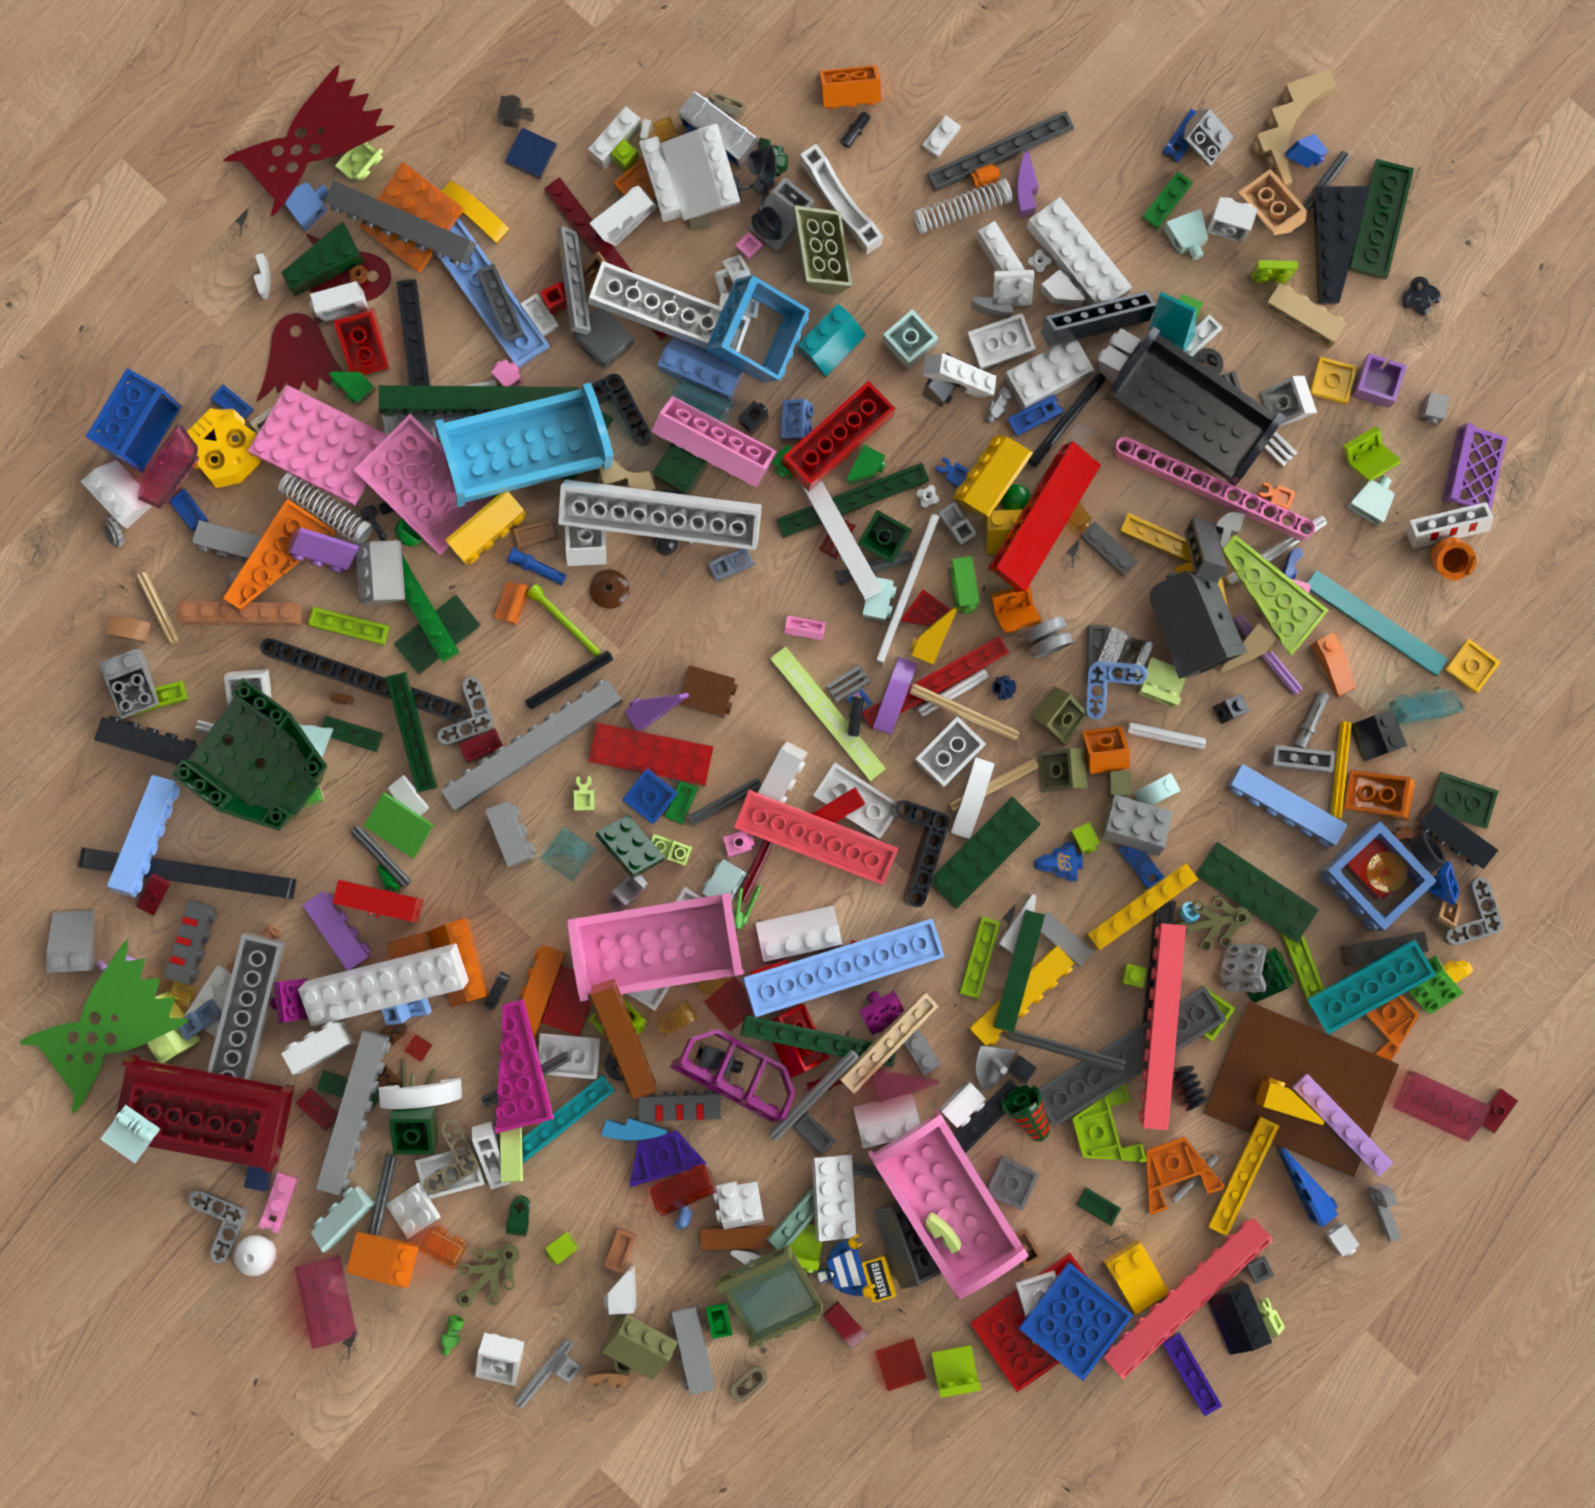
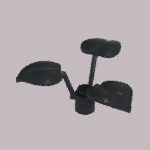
M769 145L753 151L748 156L747 164L749 171L753 175H757V180L753 184L739 188V179L735 175H733L740 200V191L754 188L756 193L763 194L758 206V213L753 214L751 218L752 226L760 236L769 240H779L782 238V222L778 211L772 207H764L762 209L766 197L769 196L768 191L774 187V177L777 171L774 147Z

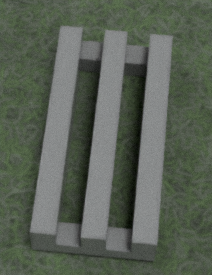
M858 665L826 685L837 703L870 683V680L862 670V667ZM859 671V675L835 690L832 689V687ZM861 678L864 679V681L854 686L850 690L846 691L842 695H836V693L853 684L857 680Z

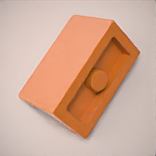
M507 581L494 615L495 619L517 625L529 587L522 583L518 585Z

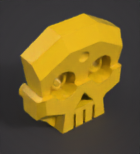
M210 408L182 436L184 459L195 469L201 468L216 488L241 483L261 461V459L248 452L258 434L244 425L245 420L234 409ZM214 429L216 441L204 439ZM236 434L239 436V441L233 442L231 437ZM217 456L218 462L212 463L210 458Z

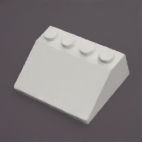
M718 124L706 126L661 143L683 221L740 204Z

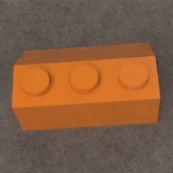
M876 65L819 71L824 108L836 109L839 106L855 107L858 104L875 105L877 102H881V82Z

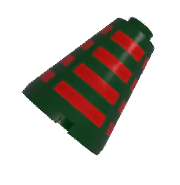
M1028 1085L1015 1088L1007 1094V1101L1004 1102L1003 1100L1002 1109L1033 1141H1044L1050 1134V1128L1039 1089L1032 1085L1033 1088H1029Z

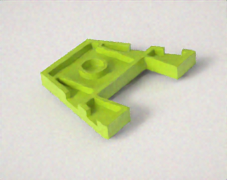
M1123 1084L1071 1117L1083 1158L1147 1161L1142 1143L1123 1148L1120 1145L1110 1107L1131 1102L1126 1084Z

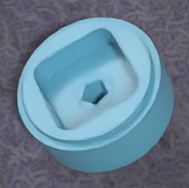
M1192 902L1184 903L1179 909V916L1187 923L1195 922L1200 916V913H1196L1192 909Z

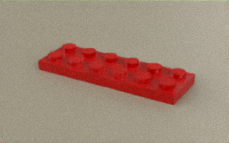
M597 723L589 762L643 773L648 768L659 777L706 786L714 746Z

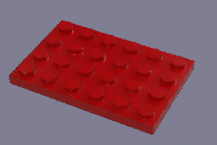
M1070 1252L1037 1274L1041 1275L1055 1271L1057 1277L1067 1262H1069L1086 1276ZM1017 1289L970 1321V1324L1015 1391L1019 1392L1060 1362L1037 1343L1033 1344L1032 1339L1018 1328L1025 1319V1314Z

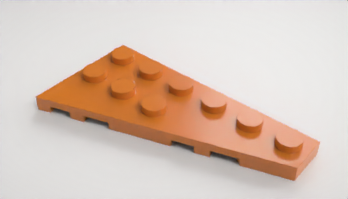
M286 499L222 599L240 610L301 561L292 559L291 555L286 553L293 530L304 528L329 537L335 535L337 531L289 499Z

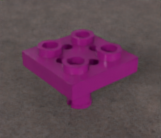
M307 978L273 982L275 997L271 999L270 1005L272 1009L277 1010L278 1023L308 1019L298 990L308 981Z
M873 991L867 995V1000L870 1004L859 1010L873 1036L890 1026L901 1015L904 1008L895 991L888 993L882 998L877 991Z

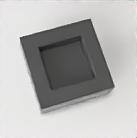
M1265 1256L1253 1260L1246 1265L1254 1284L1274 1276Z

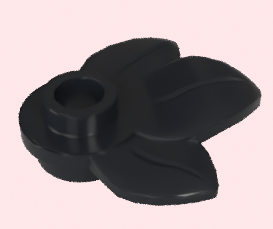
M1422 276L1415 277L1411 281L1410 288L1404 292L1402 297L1403 307L1413 305L1421 316L1428 313L1431 303H1440L1441 295L1437 287L1429 285L1428 280ZM1419 283H1422L1423 288L1421 290L1418 289Z

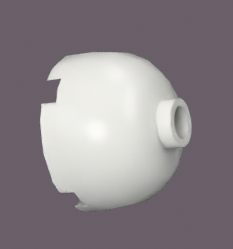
M250 1235L242 1239L236 1246L233 1254L234 1264L244 1275L260 1276L268 1272L276 1260V1248L273 1242L263 1237V1235Z

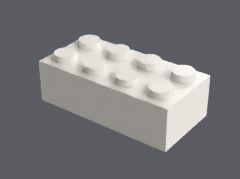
M1078 340L1058 344L1007 371L1004 379L1023 411L1090 377L1094 368Z

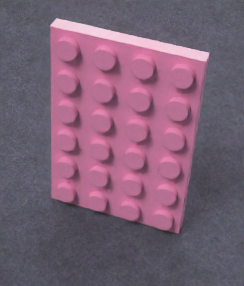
M287 385L248 452L355 506L367 483L354 469L388 435Z
M411 414L354 469L439 555L449 547L445 540L494 499L493 496L465 502L464 506L457 507L456 491L443 446Z

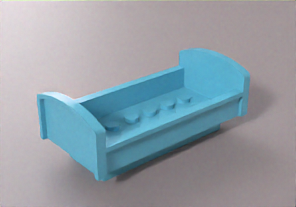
M591 382L582 384V389L564 394L446 423L443 422V419L434 421L435 435L440 437L454 483L457 507L464 506L465 502L602 467L603 470H606L612 466L613 451Z

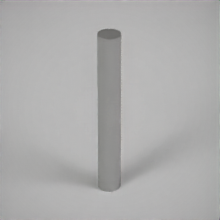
M1212 1154L1206 1163L1211 1168L1219 1159ZM1200 1174L1189 1178L1171 1198L1177 1203L1201 1179Z

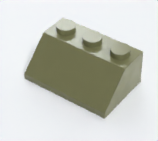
M617 1314L600 1352L653 1380L670 1361L678 1342L628 1314Z

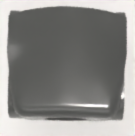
M597 307L589 315L591 332L587 335L575 332L572 339L600 367L607 369L633 346L635 337L632 334L630 335L621 322L612 314Z

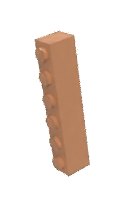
M178 601L177 621L183 625L302 627L303 607L298 603L249 602L239 610L228 602Z

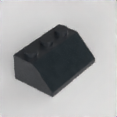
M1241 1281L1224 1288L1208 1300L1230 1355L1254 1351L1272 1343L1252 1292L1246 1282Z

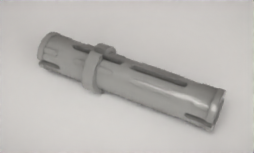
M1318 691L1304 724L1300 725V732L1294 743L1295 747L1306 748L1311 735L1315 734V727L1330 697L1328 694ZM1319 705V708H1318V710H1317V712H1316V714H1315V716H1314V718H1313V715H1314V713H1315V710H1316L1317 706ZM1309 723H1311V725H1310V727H1309V729H1308V731H1307V734H1306V736L1304 737V734H1305V732H1306V730H1307V728H1308V726H1309Z

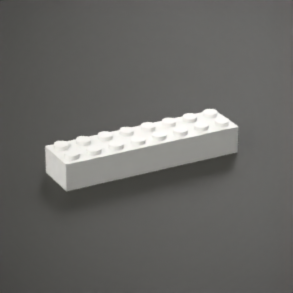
M604 261L601 263L588 300L590 305L702 348H706L723 309L720 306ZM746 316L742 317L729 346L737 352L740 351L751 319Z
M452 944L308 980L298 990L312 1027L461 990L469 980L457 944Z

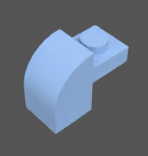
M427 998L381 1009L386 1025L401 1024L410 1017L428 1015L432 1012Z

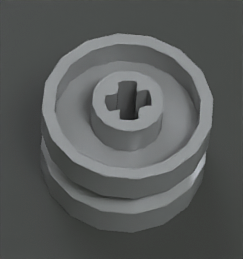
M1064 616L1041 622L1023 633L1027 643L1038 642L1030 649L1033 659L1047 656L1074 643L1071 633H1060L1067 627Z

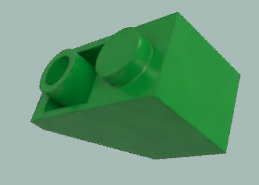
M332 371L329 374L333 378L331 382L338 389L342 387L347 392L344 396L352 404L356 401L360 405L376 390L360 372Z

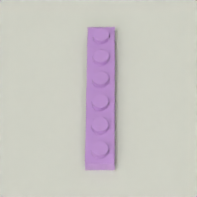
M1307 1073L1292 1086L1294 1091L1378 1177L1393 1164L1391 1159Z

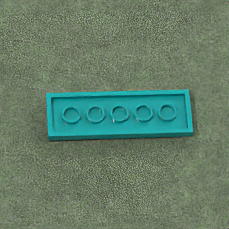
M1413 939L1308 997L1307 1001L1329 1035L1431 979L1436 974L1418 943Z

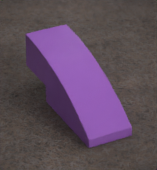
M1029 151L1024 153L1017 178L1016 204L1019 218L1033 215L1036 209L1033 195L1037 194L1039 186Z

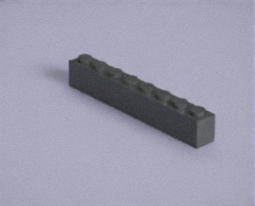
M334 180L325 199V203L331 205V210L340 214L343 210L348 213L347 217L356 221L361 218L365 220V225L374 229L377 225L382 228L381 232L390 236L395 233L399 235V240L408 244L410 240L416 242L415 247L424 251L429 248L433 250V255L442 259L444 255L450 257L449 262L458 266L461 263L469 264L477 244Z

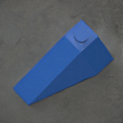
M1276 1147L1310 1222L1319 1227L1325 1226L1338 1215L1335 1210L1338 1207L1334 1198L1329 1197L1284 1147Z

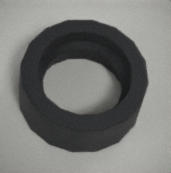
M1423 832L1411 839V849L1420 864L1427 871L1434 872L1445 865L1446 860L1443 852L1428 833Z

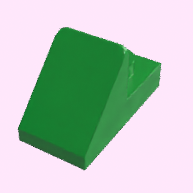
M722 1303L706 1306L712 1339L733 1335L728 1304Z

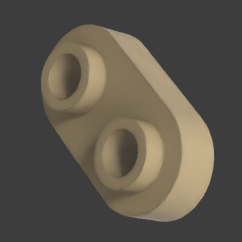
M710 93L709 102L721 111L728 113L733 118H739V116L744 115L746 109L744 103L720 93Z
M753 1366L732 1384V1398L737 1402L748 1400L766 1383V1371L760 1366ZM759 1373L761 1377L755 1380L753 1374ZM738 1387H743L745 1392L739 1393L737 1391Z

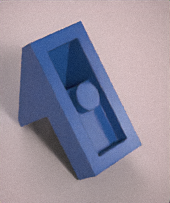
M1446 862L1437 871V876H1433L1436 882L1428 891L1447 903L1455 905L1460 890L1451 862Z

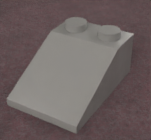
M94 910L52 913L46 952L47 973L95 971Z

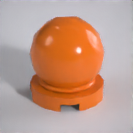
M1446 537L1438 541L1431 550L1432 566L1441 576L1448 580L1458 581L1467 575L1469 576L1476 567L1477 557L1473 548L1459 538Z

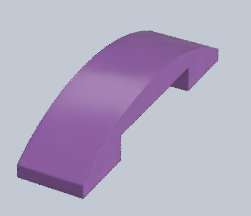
M901 657L898 658L873 729L892 735L917 663Z

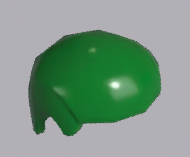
M1011 484L1002 497L1001 503L1005 510L1024 509L1032 495L1027 487L1021 484Z
M403 518L396 524L394 533L397 540L401 541V544L414 547L422 541L423 538Z

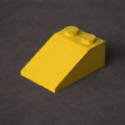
M1271 1078L1268 1081H1261L1256 1104L1317 1124H1324V1121L1291 1089L1284 1087V1082Z
M1138 1240L1103 1260V1263L1135 1315L1165 1297L1169 1292L1151 1258Z

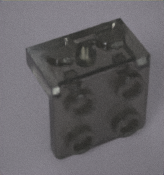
M1111 627L1108 630L1096 662L1144 666L1147 658L1151 655L1154 643L1149 640L1136 639L1115 627ZM1113 669V672L1123 677L1124 673L1122 669ZM1127 669L1128 674L1126 678L1129 679L1130 675H1136L1137 679H1139L1142 674H1140V670H1137L1135 673H1129L1130 669Z

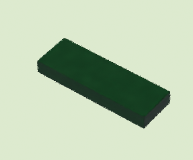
M326 715L322 724V728H334L330 737L332 739L374 752L378 751L383 736L381 732Z
M323 1070L316 1090L343 1098L348 1078ZM379 1088L376 1093H373L371 1101H374L373 1109L376 1107L379 1098Z

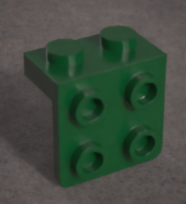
M1276 947L1269 949L1265 955L1262 976L1266 983L1265 992L1252 993L1247 991L1251 1001L1256 1003L1284 991L1294 984V976L1291 970L1285 966L1284 957Z

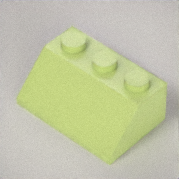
M167 991L155 998L162 999L173 996L170 991ZM174 1000L169 1017L183 1018L185 1014L176 1000ZM177 1028L148 1042L147 1045L158 1062L168 1064L201 1042V1039L196 1034L189 1040H186Z

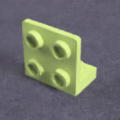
M1151 658L1147 666L1148 676L1141 683L1137 694L1172 708L1177 707L1181 700L1179 696L1186 678H1178L1174 665Z

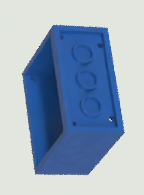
M126 368L85 437L108 455L143 473L182 406L161 386Z

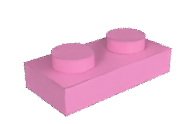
M787 616L784 633L792 636L823 640L826 622Z

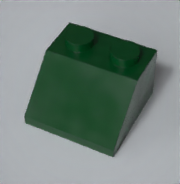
M877 510L859 540L858 545L892 564L906 544L912 529Z

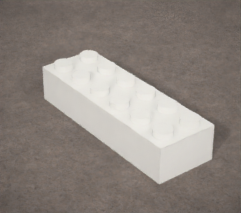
M1061 197L1029 219L1027 229L1058 268L1070 276L1072 284L1083 291L1088 305L1129 295L1132 289L1130 283Z

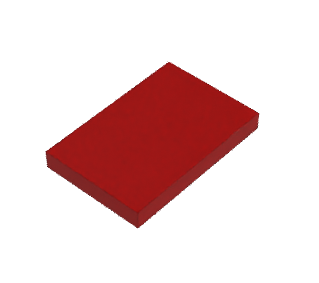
M561 966L541 1023L580 1036L591 1003L590 1000L580 1002L574 969Z

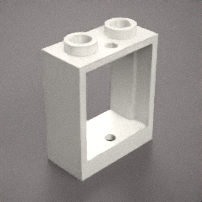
M356 281L310 294L312 301H309L311 311L315 312L316 317H319L323 322L368 309L364 291Z

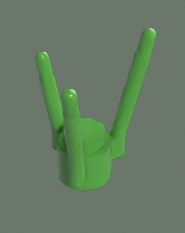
M760 885L757 886L744 916V912H740L743 889L739 888L736 908L733 911L735 928L743 929V925L747 924L748 917L761 889Z

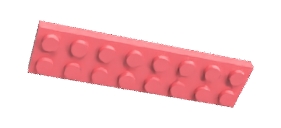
M748 790L734 828L881 885H884L898 852V847L751 790Z

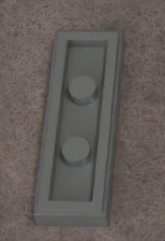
M1088 625L1086 684H1088V671L1091 665L1098 661L1108 662V625ZM1097 666V668L1093 670L1094 672H1097V678L1096 680H1092L1093 682L1099 681V675L1103 672L1100 670V667Z

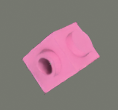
M505 359L502 362H497L492 368L491 373L501 386H519L523 382L518 373L520 370L513 362L509 363Z
M744 831L723 837L729 857L751 851V846L755 845L752 835Z

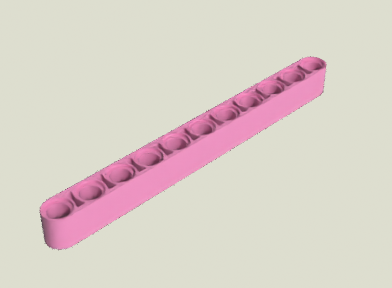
M1122 437L1116 442L1114 454L1118 459L1230 510L1245 514L1244 516L1296 540L1306 541L1315 532V524L1311 520L1135 440ZM1120 445H1125V446H1127L1128 451H1127V452L1121 451V450L1119 449V446H1120ZM1143 453L1146 456V459L1140 460L1137 457V454ZM1155 462H1162L1164 464V467L1158 468L1155 465ZM1173 470H1180L1182 476L1174 475ZM1191 478H1198L1200 484L1192 483ZM1209 486L1217 487L1218 492H1211ZM1227 494L1235 495L1236 500H1229ZM1251 502L1254 505V509H1248L1245 503ZM1263 511H1270L1272 517H1266ZM1282 519H1288L1291 525H1284ZM1300 527H1306L1309 533L1303 534Z

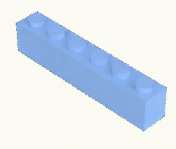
M1244 764L1238 766L1227 785L1236 796L1241 797L1243 795L1249 799L1248 802L1256 807H1259V805L1266 809L1265 812L1269 815L1283 818L1285 824L1291 827L1295 825L1301 829L1300 832L1308 837L1314 836L1319 839L1318 843L1325 847L1336 846L1348 825Z
M155 775L151 776L107 887L112 892L136 898L137 893H140L142 890V880L144 875L150 870V860L152 855H155L157 852L158 840L165 832V822L167 818H170L173 811V802L178 799L180 794L179 786L175 781Z

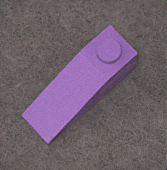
M688 693L642 700L637 698L629 703L630 707L625 710V713L637 731L643 730L688 698L689 695Z

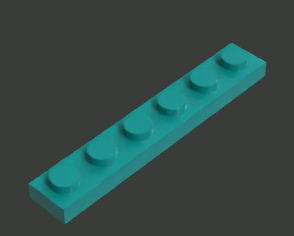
M604 1075L553 1114L554 1119L542 1122L522 1138L523 1163L616 1091Z

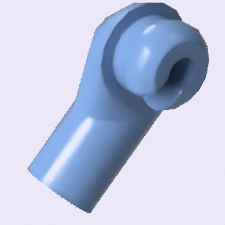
M682 1198L675 1202L680 1215L674 1224L679 1230L687 1228L692 1217V1212L685 1198Z

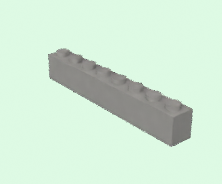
M365 1030L361 1034L316 1186L318 1190L340 1196L349 1188L351 1181L348 1179L350 1171L353 1172L356 1165L354 1156L361 1148L362 1140H360L362 1132H365L368 1121L365 1119L367 1113L371 1112L374 1101H371L373 1093H376L379 1087L377 1079L379 1073L382 1074L385 1067L383 1058L385 1054H388L391 1047L389 1042L390 1036L370 1030Z

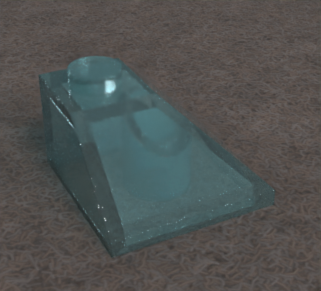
M564 826L541 859L574 882L597 849Z

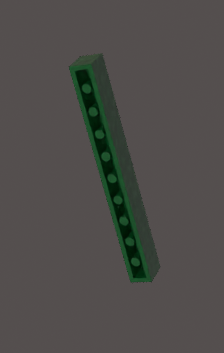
M378 385L379 412L386 417H394L395 414H403L406 417L409 414L413 417L416 414H424L425 417H434L436 414H444L445 417H455L456 414L470 417L576 391L578 387Z

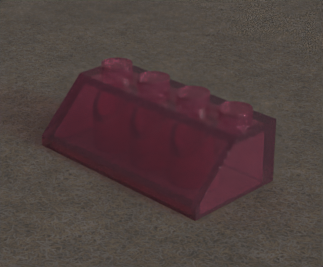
M177 424L142 473L138 500L159 509L164 503L170 501L172 492L179 489L181 480L188 477L191 467H195L199 461V456H197L198 446L181 424Z
M1408 1071L1393 1108L1469 1142L1483 1125L1490 1105L1417 1072Z
M340 1254L296 1266L295 1272L312 1349L357 1336Z

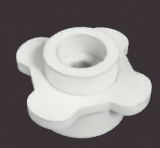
M1038 249L1035 255L1028 259V264L1032 265L1040 273L1044 271L1046 265L1051 264V258L1043 254V250Z
M929 485L928 488L917 491L922 507L927 508L929 505L939 502L934 486Z

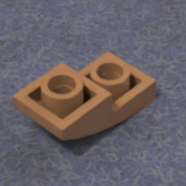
M109 615L105 635L146 643L151 623Z
M602 1370L587 1374L586 1381L588 1386L594 1384V1387L606 1383L605 1380L608 1379L610 1387L616 1385V1388L628 1384L627 1381L630 1380L631 1374L630 1372L620 1374L616 1370Z

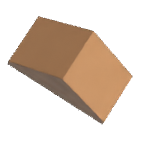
M596 252L582 269L586 293L592 290L602 261L606 262L600 252Z
M1440 899L1428 920L1444 930H1454L1457 927L1462 904L1456 901L1455 905H1451Z
M1027 1228L1016 1233L1017 1238L1028 1254V1257L1021 1261L1026 1270L1043 1261L1044 1257Z

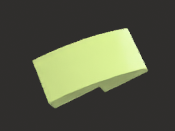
M652 834L650 840L663 854L664 859L686 866L692 849L691 846Z
M933 1212L929 1213L925 1220L928 1232L932 1233L935 1239L943 1236V1244L947 1249L949 1248L952 1254L959 1251L962 1243L954 1230Z

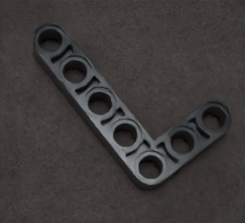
M897 800L890 806L892 816L924 827L903 895L906 905L922 907L929 893L950 820L942 812L910 801ZM901 804L905 808L902 815L898 811V807ZM919 810L923 813V818L920 821L917 819V812ZM936 817L941 819V824L938 827L935 825ZM932 835L935 838L933 846L929 844V838ZM926 854L929 856V863L927 865L923 862ZM919 874H922L924 877L921 884L917 881ZM914 893L918 896V900L915 903L911 900Z

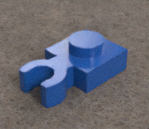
M943 457L941 461L946 464V467L940 468L937 466L936 471L941 474L946 473L945 480L958 488L966 479L969 470L957 462L952 466L950 461Z

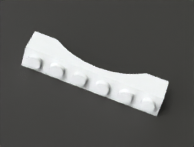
M815 144L801 153L800 164L833 210L841 212L842 222L864 253L867 255L881 246L883 235L872 220L859 209L848 195L818 145Z

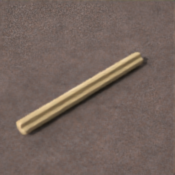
M913 684L910 688V694L1006 738L1016 741L1019 736V731L919 685Z

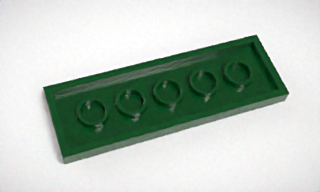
M1380 159L1375 160L1369 182L1371 187L1349 265V271L1385 280L1388 278L1414 168Z
M1012 796L934 874L931 885L957 909L1041 824Z
M1216 842L1195 874L1199 879L1241 907L1248 909L1250 913L1295 943H1298L1319 911L1318 908L1219 842Z

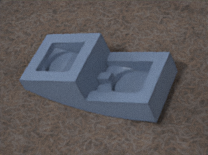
M744 548L708 563L716 581L755 565L748 549Z
M210 999L198 1009L183 1017L189 1020L184 1025L178 1027L184 1038L189 1040L220 1019L222 1012L215 1001Z

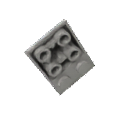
M784 177L762 206V209L764 207H772L778 211L782 222V238L779 240H769L760 236L754 230L752 222L748 229L778 253L796 232L792 207L796 205L815 208V201Z
M133 649L99 663L121 719L159 705L150 667L142 649Z

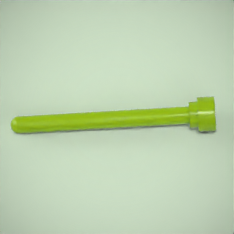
M535 584L527 592L526 595L531 600L539 601L594 656L600 655V650L544 596L543 589L538 584Z

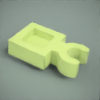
M587 776L586 784H581L580 777H577L576 784L579 786V790L574 791V811H595L594 790H589L592 783L591 777Z
M1267 1297L1259 1300L1260 1303L1257 1304V1307L1263 1315L1262 1319L1267 1331L1272 1338L1279 1336L1285 1326L1275 1309L1272 1310L1271 1303Z

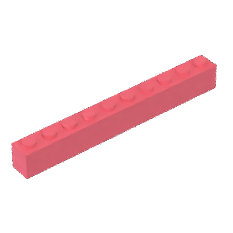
M1159 923V927L1155 928L1154 938L1158 940L1157 947L1153 948V959L1156 962L1155 968L1152 967L1151 980H1154V985L1149 991V1000H1152V1007L1148 1008L1147 1020H1150V1029H1146L1145 1040L1148 1041V1049L1144 1050V1061H1147L1146 1069L1142 1071V1082H1145L1144 1090L1140 1092V1102H1143V1108L1139 1110L1138 1122L1141 1123L1143 1128L1168 1131L1186 926Z
M1254 1218L1243 1222L1240 1230L1235 1235H1229L1221 1248L1217 1247L1210 1254L1211 1257L1206 1262L1202 1261L1195 1268L1196 1271L1191 1276L1187 1275L1180 1282L1181 1285L1176 1290H1170L1165 1296L1166 1299L1161 1304H1155L1150 1310L1151 1313L1146 1318H1140L1135 1324L1136 1327L1131 1332H1125L1120 1338L1121 1341L1116 1346H1110L1103 1358L1124 1380L1273 1241L1271 1235Z

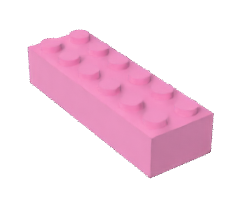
M674 396L670 398L661 410L652 429V432L657 434L658 437L674 443L677 447L691 452L694 456L708 461L711 465L719 467L728 474L736 476L755 487H758L777 452Z

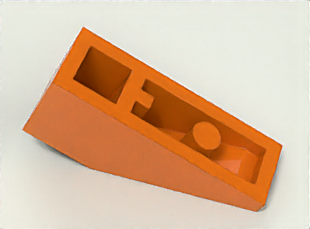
M1335 632L1312 643L1311 645L1337 697L1356 689L1344 650Z

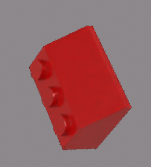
M804 1003L771 1019V1021L817 1030ZM772 1042L782 1064L786 1066L790 1078L804 1073L830 1058L827 1053Z

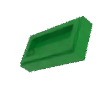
M679 781L676 788L678 794L668 806L664 817L683 825L698 788Z

